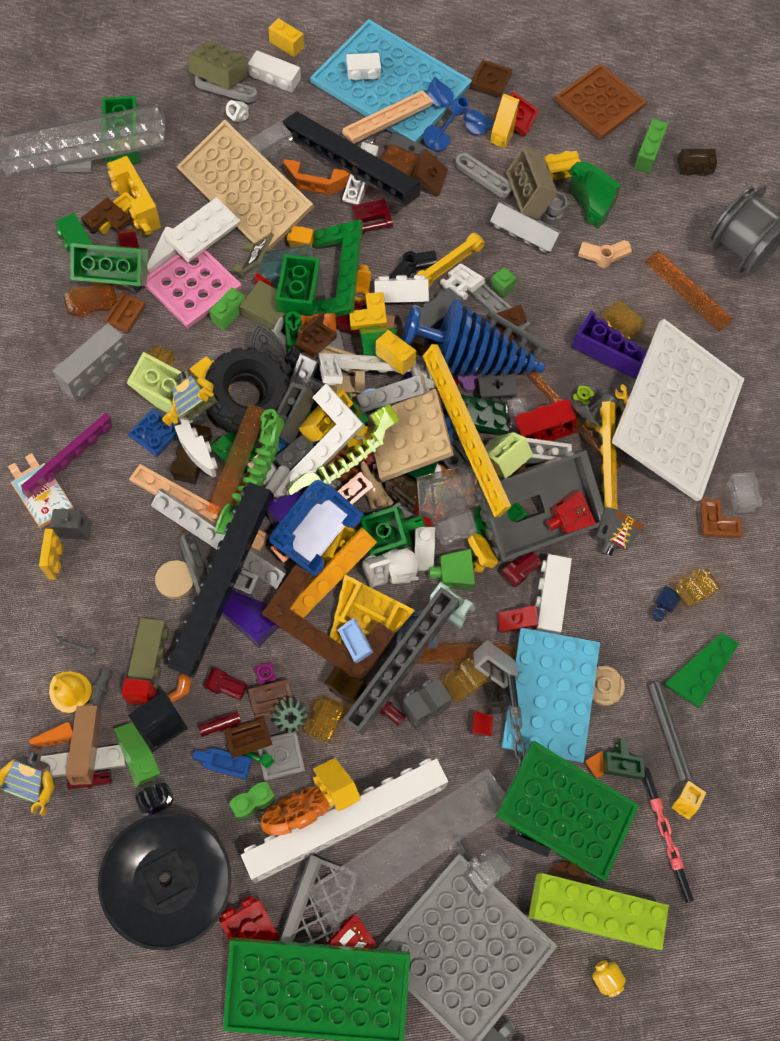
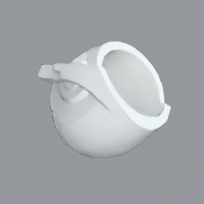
M408 548L394 549L382 554L389 559L388 579L392 584L410 583L411 581L419 580L416 577L419 569L418 558Z

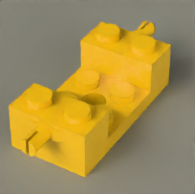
M128 156L107 163V167L110 170L108 175L111 181H113L111 185L114 192H118L119 195L127 192L129 195L132 194L134 200L129 201L131 206L129 212L135 229H139L143 236L145 234L150 235L152 231L161 228L156 205Z

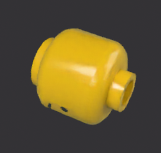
M603 960L596 964V970L593 972L592 977L601 994L608 995L609 997L620 994L624 990L623 986L626 980L617 963Z

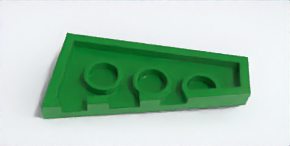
M721 633L664 686L696 708H699L739 643Z

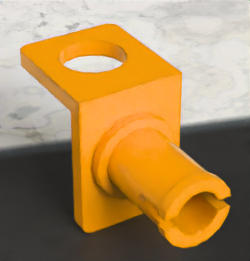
M360 265L358 267L356 294L363 293L365 296L362 298L355 296L356 301L365 303L366 294L370 293L371 271H369L367 265Z

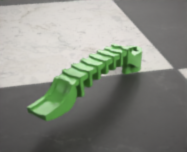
M267 409L261 415L262 425L259 442L263 446L262 448H256L255 452L258 454V457L251 460L254 463V467L248 468L247 471L250 475L243 478L246 487L248 482L262 486L264 480L267 479L268 471L271 470L272 462L276 459V452L280 449L279 436L285 423L274 409ZM238 486L237 489L240 493L245 486ZM233 493L231 496L236 501V504L228 503L222 509L215 527L216 533L226 534V525L232 521L234 516L233 510L237 504L239 505L242 498L241 494Z

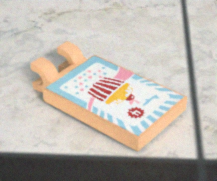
M31 453L25 457L31 468L22 473L15 463L9 465L8 468L15 480L11 481L12 486L41 529L51 523L53 509L65 508L73 510L74 507L55 479L50 483L47 482L37 495H32L29 499L23 494L21 485L45 465L43 463L39 466Z

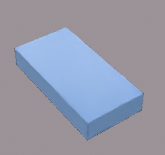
M355 618L338 628L354 662L359 663L373 653Z

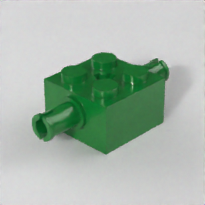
M395 506L362 517L363 529L377 542L369 550L370 555L379 556L394 549L400 550L411 547L410 531L426 526L425 522H423L422 514L406 520L403 510Z

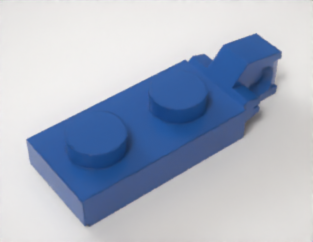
M207 748L206 753L195 750L193 760L202 762L201 767L243 780H247L252 763L251 758L244 756L232 758L230 752L215 748Z

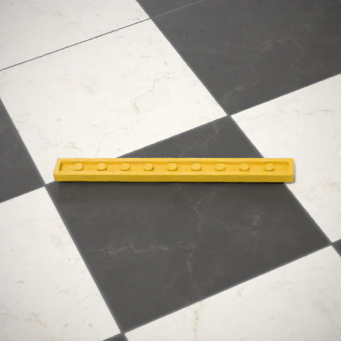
M432 344L423 355V358L494 517H501L511 507V504L438 344Z

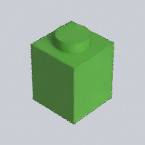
M504 267L492 276L490 289L504 299L515 289L517 277Z

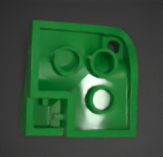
M576 162L570 169L569 174L572 175L568 192L584 209L586 213L585 220L598 229L607 221L609 211L615 206L621 184L591 163Z

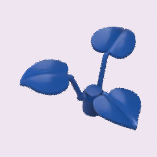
M436 77L433 78L428 87V96L432 99V104L435 107L443 105L449 107L452 105L453 114L442 130L435 125L428 126L424 130L423 138L429 149L442 151L447 148L450 137L443 132L455 116H461L463 113V119L466 120L465 127L473 135H482L494 126V123L479 111L468 109L469 101L466 97L460 96L454 99L451 89Z

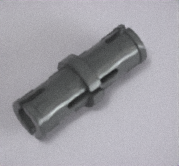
M100 668L97 681L92 686L91 690L93 692L88 703L92 706H98L99 711L105 695L108 694L109 690L107 688L113 674L111 670Z

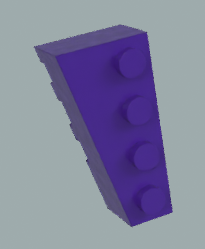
M591 310L578 330L572 348L636 379L647 352L633 341H627L620 331H614L608 326V322L597 318L596 313Z

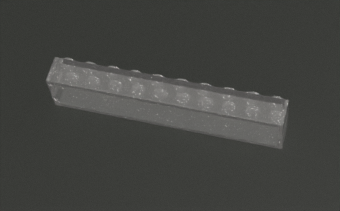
M158 104L3 135L0 136V171L5 177L165 146L164 130L166 127V117Z

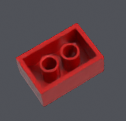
M560 399L551 405L539 406L531 412L518 414L515 417L516 432L526 438L554 441L575 434L576 416L569 399Z

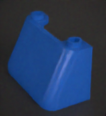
M315 480L274 529L269 541L315 577L324 568V559L321 555L344 526L348 528L357 526L364 514L333 487L321 480Z

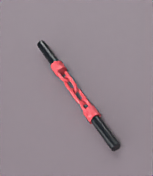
M645 768L644 781L651 799L653 812L656 811L658 815L657 824L660 833L665 837L668 845L667 853L672 869L676 872L685 902H692L694 899L683 869L685 867L678 848L673 845L669 821L662 812L664 806L657 794L650 770ZM660 822H666L668 831L663 832ZM674 850L677 854L676 858H672L671 852H674Z

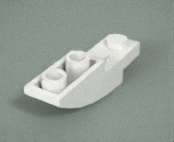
M362 142V149L377 156L378 146ZM350 174L342 201L354 205L360 204L368 184Z
M179 418L181 424L174 427L185 452L200 469L208 475L215 477V469L218 466L215 458H210L209 453L212 450L209 442H205L203 436L198 437L196 428H191L190 423L193 422L192 420Z

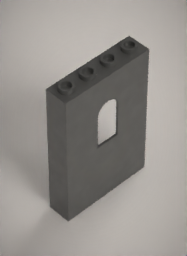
M577 450L515 472L506 479L503 477L499 478L511 505L540 495L545 512L519 522H512L508 518L507 511L501 517H494L481 486L475 487L476 492L474 496L482 509L480 515L488 528L486 529L488 539L492 541L493 547L491 549L497 560L502 562L599 527L605 512L587 450ZM571 491H581L596 524L571 533H564L559 527L551 531L546 524L547 520L554 517L551 507Z

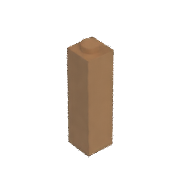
M91 704L76 706L66 777L71 785L92 784L102 717L98 706H92Z

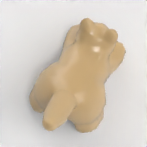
M362 461L361 470L363 475L373 486L363 495L367 497L370 509H383L393 506V501L385 492L379 474L371 473L367 464Z

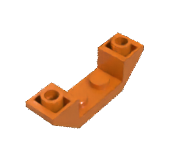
M287 159L283 161L284 173L298 190L330 196L345 188L350 177L349 172L339 169L333 170L331 179L301 174V162Z

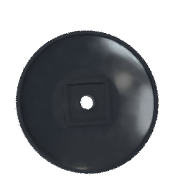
M161 813L144 817L125 828L106 851L98 877L99 900L110 925L127 941L151 950L177 949L193 943L205 935L215 925L224 911L231 889V866L227 852L220 839L202 822L189 816L175 813ZM161 875H171V885H161Z

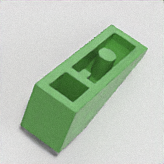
M133 722L113 729L135 787L156 780L160 774L157 764Z

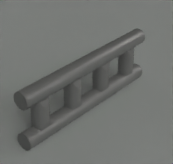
M491 310L488 312L487 317L490 318V328L499 323L506 328L504 334L508 338L512 332L522 337L517 344V350L521 346L524 348L527 342L537 346L533 353L535 361H540L538 358L543 351L548 353L552 348Z

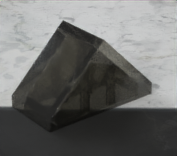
M495 682L482 683L486 714L506 713L510 702L505 688H502Z

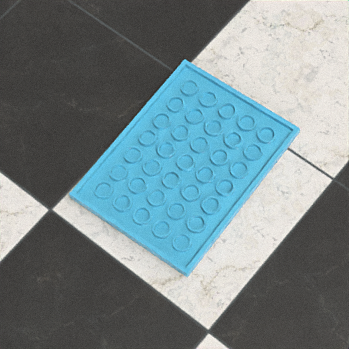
M369 19L310 77V83L366 117L422 90L428 95V87L434 77L451 89L454 99H457L471 86L472 80ZM379 53L381 76L379 79L348 80L346 54ZM432 104V106L385 129L418 143L423 138L424 130L428 126L435 125L452 105L449 107L444 105L435 107Z

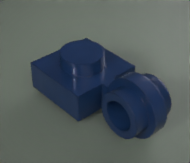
M665 585L654 602L659 606L651 614L654 617L653 619L661 622L667 611L672 613L682 595Z

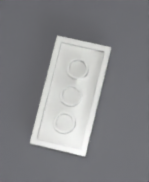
M216 197L165 234L164 239L189 263L239 226L241 220Z

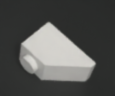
M420 527L415 529L414 553L419 562L418 571L429 572V567L434 566L435 527Z

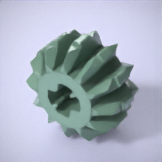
M289 697L288 703L281 699L282 706L275 705L276 712H273L272 716L276 718L274 724L280 725L281 731L285 730L286 727L288 733H291L294 727L296 731H299L298 724H306L304 721L308 717V714L304 712L306 706L300 705L301 701L299 699L293 703L292 697ZM288 712H293L292 718L287 717Z

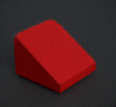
M474 712L471 735L492 737L494 716Z

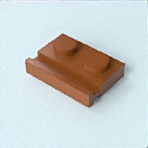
M122 293L107 315L105 323H109L114 328L129 334L145 309L146 303Z

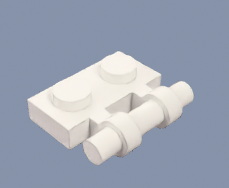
M461 263L448 272V280L441 279L440 285L443 286L444 290L447 288L452 289L463 300H466L468 297L465 291L468 290L473 293L485 283L484 277Z

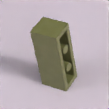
M140 618L128 672L129 678L149 680L154 685L156 679L160 678V659H164L165 647L163 645L164 641L168 640L169 628H167L165 621Z

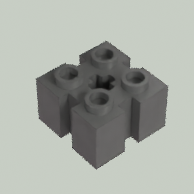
M439 678L434 681L432 679L426 681L422 685L423 689L420 691L412 690L404 696L402 710L414 729L422 726L431 718L438 716L450 707L449 703H451L452 698Z

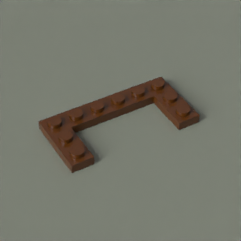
M296 564L262 615L333 665L342 668L349 676L363 681L395 633L378 622L367 638L373 653L359 663L354 662L346 647L291 610V607L313 577V575Z

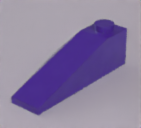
M232 590L222 616L259 648L279 628L277 624L262 615L268 604Z

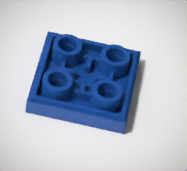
M152 408L128 435L155 457H158L177 437L174 427L177 425L173 422L170 427L163 422L164 416Z

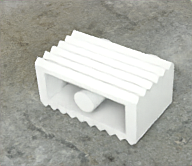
M379 53L346 54L348 80L380 78Z

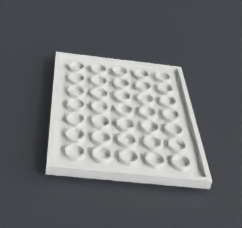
M663 319L659 321L611 443L695 501H699L703 497L744 378Z

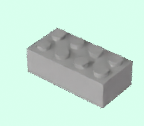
M107 323L52 371L60 388L74 401H78L91 388L97 386L107 374H111L115 367L125 362L130 354L123 335Z

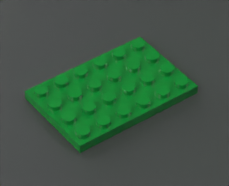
M531 741L495 817L542 846L550 848V851L601 882H606L639 805L538 742Z

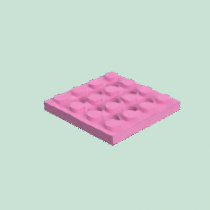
M206 250L189 263L178 253L147 276V285L145 287L187 329L209 314V309H212L214 304L219 302V299L230 290V287L238 291L242 289V284ZM192 261H198V262H199V263H198L197 265H195V266L190 265V263H191ZM178 271H184V272H185L184 275H181V276L176 275V273H177ZM203 272H209V273H210L209 276H206V277L201 276V274H202ZM165 281H171V284L168 286L162 285ZM190 282H195V283H197V284H196L195 286H193V287H189V286H188V283H190ZM215 283H220V284H222V285H221L220 287H218V288H215V287L212 286V285L215 284ZM176 292L183 293L180 297L174 296ZM201 293L208 294V296L205 298L199 297ZM188 303L194 304L192 308L185 307Z

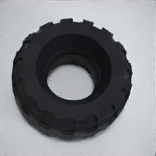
M242 347L233 348L230 352L222 353L212 362L205 379L213 383L212 393H214L217 403L208 408L207 412L220 427L224 426L229 429V432L235 434L239 432L245 435H253L254 433L261 432V415L265 410L274 409L277 412L289 388L290 381L288 374L286 375L283 371L284 367L279 361L272 359V355L265 351L264 353L259 352L257 348L248 347V349H242ZM240 380L250 381L259 387L263 394V400L254 406L241 405L231 397L229 386Z

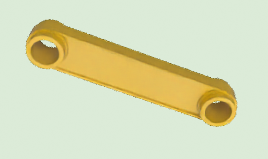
M472 233L466 242L427 270H421L416 275H425V278H428L429 288L435 279L474 251L479 252L485 245L483 238L476 233Z

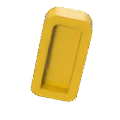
M473 533L468 538L472 550L478 557L477 561L473 562V571L482 573L485 567L494 568L498 564V560L487 540L482 535Z

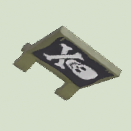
M270 233L255 243H245L242 250H248L249 253L243 265H234L231 272L239 273V278L243 279L247 270L261 262L274 234Z

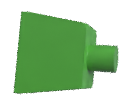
M471 549L440 556L439 566L429 567L430 579L441 578V582L448 586L449 589L473 591L475 580Z

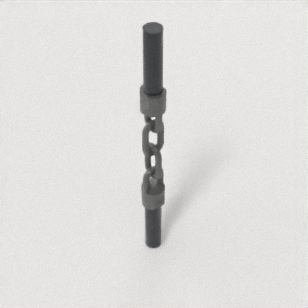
M507 676L511 706L509 707L511 726L515 730L516 736L514 752L520 766L526 754L525 743L521 739L520 732L522 728L521 707L518 703L515 676ZM515 718H519V725H514ZM517 744H522L523 755L519 754L518 756Z

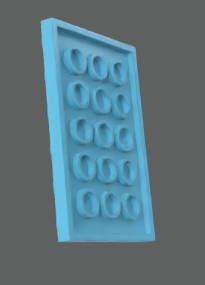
M520 628L515 658L518 669L516 686L522 715L521 739L525 743L526 751L531 741H536L567 761L584 763L600 642ZM509 697L501 748L514 750L516 736L515 730L511 726ZM519 718L514 719V725H519ZM517 744V751L523 752L522 744Z

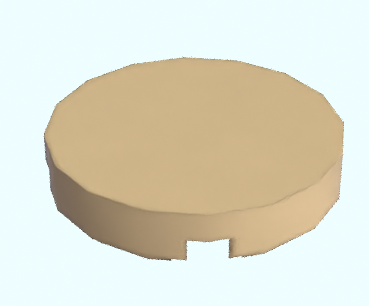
M179 560L163 564L155 576V584L159 592L170 599H180L188 595L194 586L187 564Z
M608 666L597 667L593 703L600 706H611L617 703L623 696L625 690L624 679L614 668Z

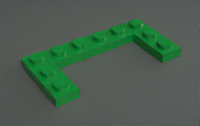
M360 219L314 232L313 246L316 249L342 243L336 297L315 302L313 314H320L321 312L324 314L335 313V317L354 312L363 222Z

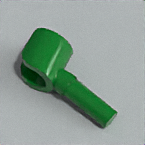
M267 752L263 757L253 753L246 754V757L256 760L266 769L275 762Z

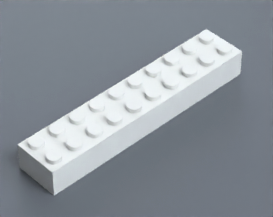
M426 759L419 764L420 767L414 770L408 768L400 773V777L396 779L390 777L382 781V785L374 789V786L362 791L363 795L360 796V801L339 812L334 806H331L324 816L317 817L316 822L301 830L296 828L292 830V833L278 837L272 835L264 839L265 843L258 847L256 844L244 849L245 853L241 854V857L251 880L257 883L446 789L448 780L438 760Z

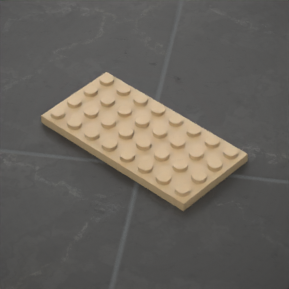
M226 120L220 123L177 166L178 170L210 201L217 197L241 220L237 228L252 243L257 242L270 233L274 234L264 255L314 208L313 203Z

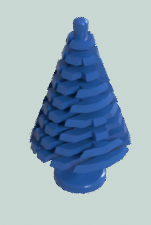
M457 298L449 306L440 330L419 324L421 309L416 305L412 306L407 317L401 339L410 346L415 335L436 341L451 375L455 373V376H461L466 373L467 376H471L476 371L477 375H485L487 372L492 375L497 374L499 370L500 374H507L510 368L512 374H517L521 371L522 367L523 373H530L532 370L542 373L545 369V363L535 361V357L531 353H528L526 356V349L522 346L517 350V343L514 340H510L508 344V336L501 333L499 336V329L495 326L490 328L488 321L485 319L481 321L480 315L475 312L472 314V310L466 305L463 306L462 302Z

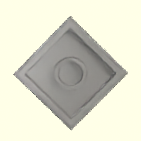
M296 731L272 736L270 738L273 745L258 750L260 757H263L267 752L275 760L268 769L261 765L265 782L306 772Z

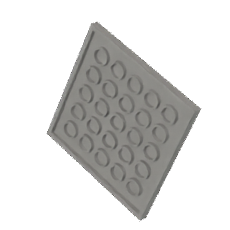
M458 854L377 949L410 952L408 991L459 1041H481L558 946L466 859Z

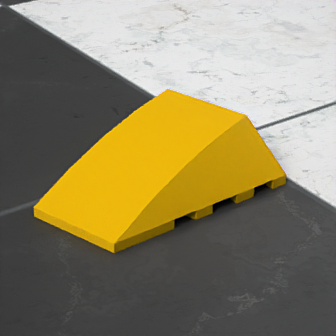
M344 575L330 637L346 647L338 628L353 618L358 621L366 639L378 622L396 633L415 610Z

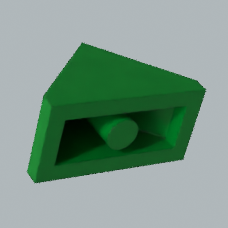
M381 326L359 328L363 355L377 356L376 340L388 330L396 334L398 329Z

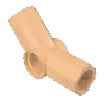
M625 240L611 246L603 245L601 247L582 242L578 257L595 261L599 267L607 268L611 265V262L631 255L632 250L630 243Z

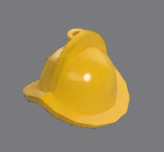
M72 671L61 672L53 677L50 683L49 694L51 702L58 710L71 713L76 711V706H84L89 701L92 688L89 680L82 674Z

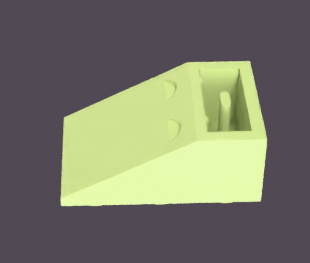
M514 432L497 436L485 446L497 475L505 479L533 456L526 437Z

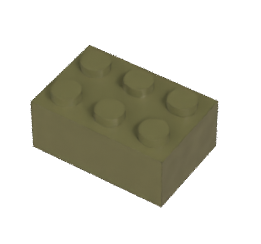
M212 41L205 42L188 54L190 73L228 90L248 76L247 57L242 56L240 53H235L226 47L219 46Z

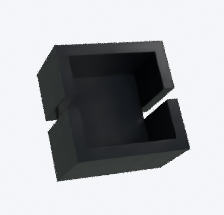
M165 691L128 714L152 752L188 729Z

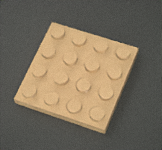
M433 389L424 395L393 405L392 408L400 420L385 430L384 444L378 446L374 452L379 478L382 482L453 456L438 391ZM367 415V418L369 419L368 425L370 426L369 430L371 433L373 432L376 424L374 423L371 416Z

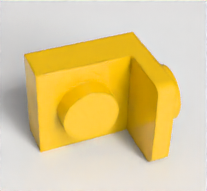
M688 781L678 799L672 805V809L686 819H690L699 809L706 792Z

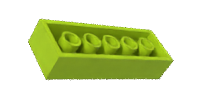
M540 873L536 874L528 918L652 950H662L669 905Z

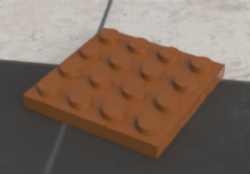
M601 63L557 94L554 100L600 140L643 109L647 104L645 99Z

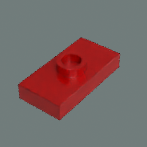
M535 605L498 613L499 630L501 633L539 626L538 612Z

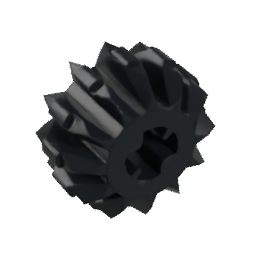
M157 783L140 791L136 796V804L143 815H152L165 810L174 799L172 791L166 783Z

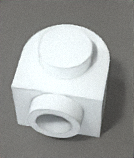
M229 101L227 103L226 113L233 121L243 122L248 118L249 107L244 102Z

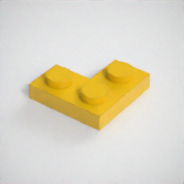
M384 292L366 294L367 309L354 310L350 314L351 330L371 326H387Z

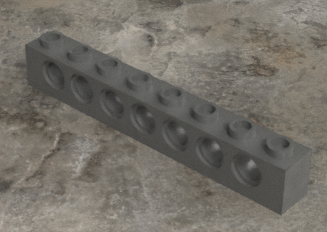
M440 587L343 719L345 723L362 736L458 607L459 601L457 597Z

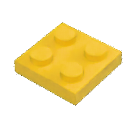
M45 529L39 562V567L50 580L57 579V573L61 571L60 555H63L64 545L53 529Z

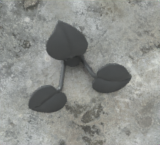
M606 392L590 408H588V405L578 406L571 401L570 403L575 413L599 427L594 416L600 412L602 402L610 401L616 404L618 401ZM600 434L599 440L603 443V437ZM616 447V454L623 455V456H628V455H629V454H627V453L621 452V451Z

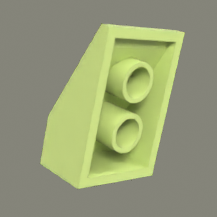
M143 352L127 384L154 406L169 413L172 410L173 404L172 390L181 383L178 378L181 371Z

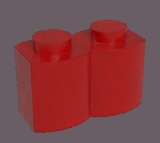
M125 678L122 697L126 699L127 704L144 705L152 700L153 697L159 695V691L156 690L152 681Z

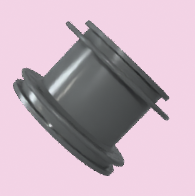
M761 185L756 189L750 186L744 190L721 215L709 235V238L713 240L710 246L712 251L725 245L742 259L738 272L745 271L744 275L746 277L757 271L780 246V212L762 199L766 191V185Z

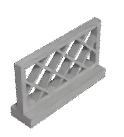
M310 855L278 941L293 942L296 933L302 929H305L309 941L306 943L314 944V941L324 936L326 941H328V934L332 933V937L341 926L358 873ZM320 866L328 867L332 877L321 881L318 875ZM333 869L339 871L340 873L335 875ZM342 874L352 876L349 886L341 889L336 877ZM334 879L339 891L328 896L323 883ZM320 885L325 898L314 903L310 894L313 888ZM340 893L343 900L342 907L334 910L329 898ZM309 899L311 905L306 906ZM326 900L331 912L320 917L315 905ZM312 907L317 919L306 924L303 913ZM333 915L336 922L335 927L326 932L321 920ZM301 921L303 926L298 928ZM319 922L323 934L312 939L307 927Z

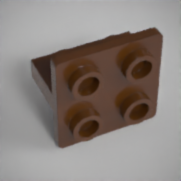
M322 312L317 316H313L309 323L301 326L297 332L298 339L295 346L313 358L337 337L336 332L323 324L325 314Z

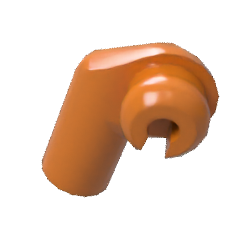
M185 674L179 675L177 689L168 694L172 703L189 693L191 687V678Z

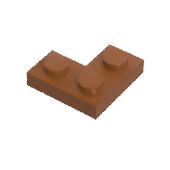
M702 499L700 501L702 537L738 539L742 537L741 518L722 517L721 500Z

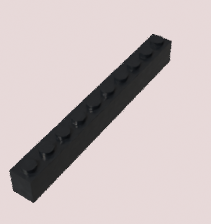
M298 111L283 120L284 134L399 203L407 206L420 196V181L320 125L318 122L313 121Z
M248 482L247 487L245 486L242 489V498L239 505L237 504L234 507V516L231 523L229 522L226 525V534L223 541L221 540L218 543L216 557L211 560L208 567L209 573L207 577L203 578L200 585L201 591L192 602L193 609L184 620L185 627L182 633L178 634L175 641L177 645L168 656V668L192 678L195 677L273 499L274 494L271 490Z

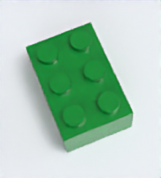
M284 254L276 294L277 312L288 313L296 311L300 315L313 316L321 271L320 258Z

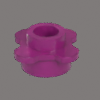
M272 663L255 667L254 672L258 676V684L264 685L265 682H274L277 676L273 672L274 665Z

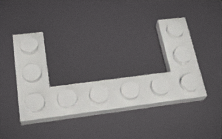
M318 353L322 381L328 385L342 384L343 376L341 369L345 371L359 369L365 370V372L377 370L379 372L395 371L400 373L379 356ZM416 358V364L407 372H411L413 377L424 375L427 390L436 388L424 358Z
M327 384L313 398L336 425L290 471L275 492L274 496L276 499L290 495L287 489L302 474L306 472L317 474L319 472L317 467L325 466L365 426ZM250 461L248 463V466L250 468H253L254 463ZM273 463L270 466L271 470L267 473V479L263 482L265 486H267L278 470Z

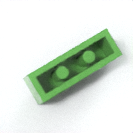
M652 119L634 169L650 173L668 123Z

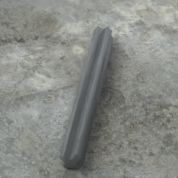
M659 681L653 682L649 685L680 780H689L692 778V774L661 683Z

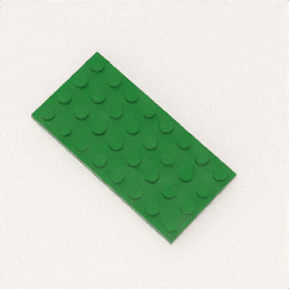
M231 937L223 1031L340 1041H404L410 952Z

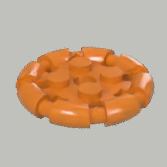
M317 787L305 788L297 794L294 792L278 801L277 805L269 807L262 816L261 828L269 835L280 836L290 834L296 828L301 830L317 821L318 816H324L331 807L326 797L323 796Z

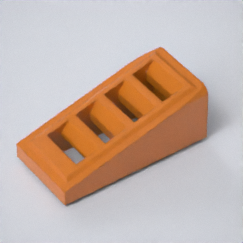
M66 722L30 739L29 742L35 748L71 742L73 726Z

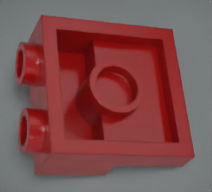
M513 91L509 96L519 99L514 130L524 137L534 122L539 109Z
M252 895L246 897L241 901L242 905L240 907L226 909L221 914L223 917L219 918L229 941L231 937L271 941L280 939L258 896L255 898Z

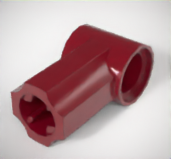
M531 551L516 563H510L501 574L515 588L531 572L537 569L542 562L539 556Z
M212 668L203 687L213 693H222L241 701L246 692L247 683L228 676L222 670Z

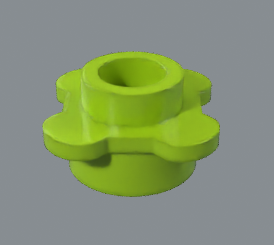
M579 386L577 393L573 395V399L582 402L583 405H589L590 398L594 396V392L587 386Z

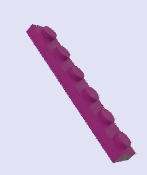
M105 412L21 485L23 494L28 499L32 495H37L47 482L50 483L55 479L56 474L68 468L72 460L79 458L84 453V450L94 445L102 434L108 433L112 427L111 416Z

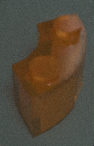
M94 282L92 286L85 288L78 286L63 296L67 313L78 317H84L94 311H108L118 301L114 286L110 283Z

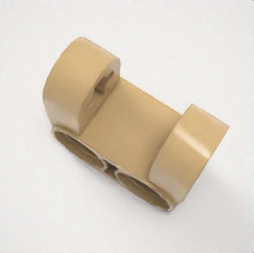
M355 370V376H343L342 384L329 386L334 391L343 389L347 395L351 396V400H357V395H360L365 390V370Z

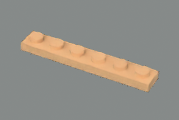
M422 90L343 128L342 134L350 142L356 143L432 106L433 101Z

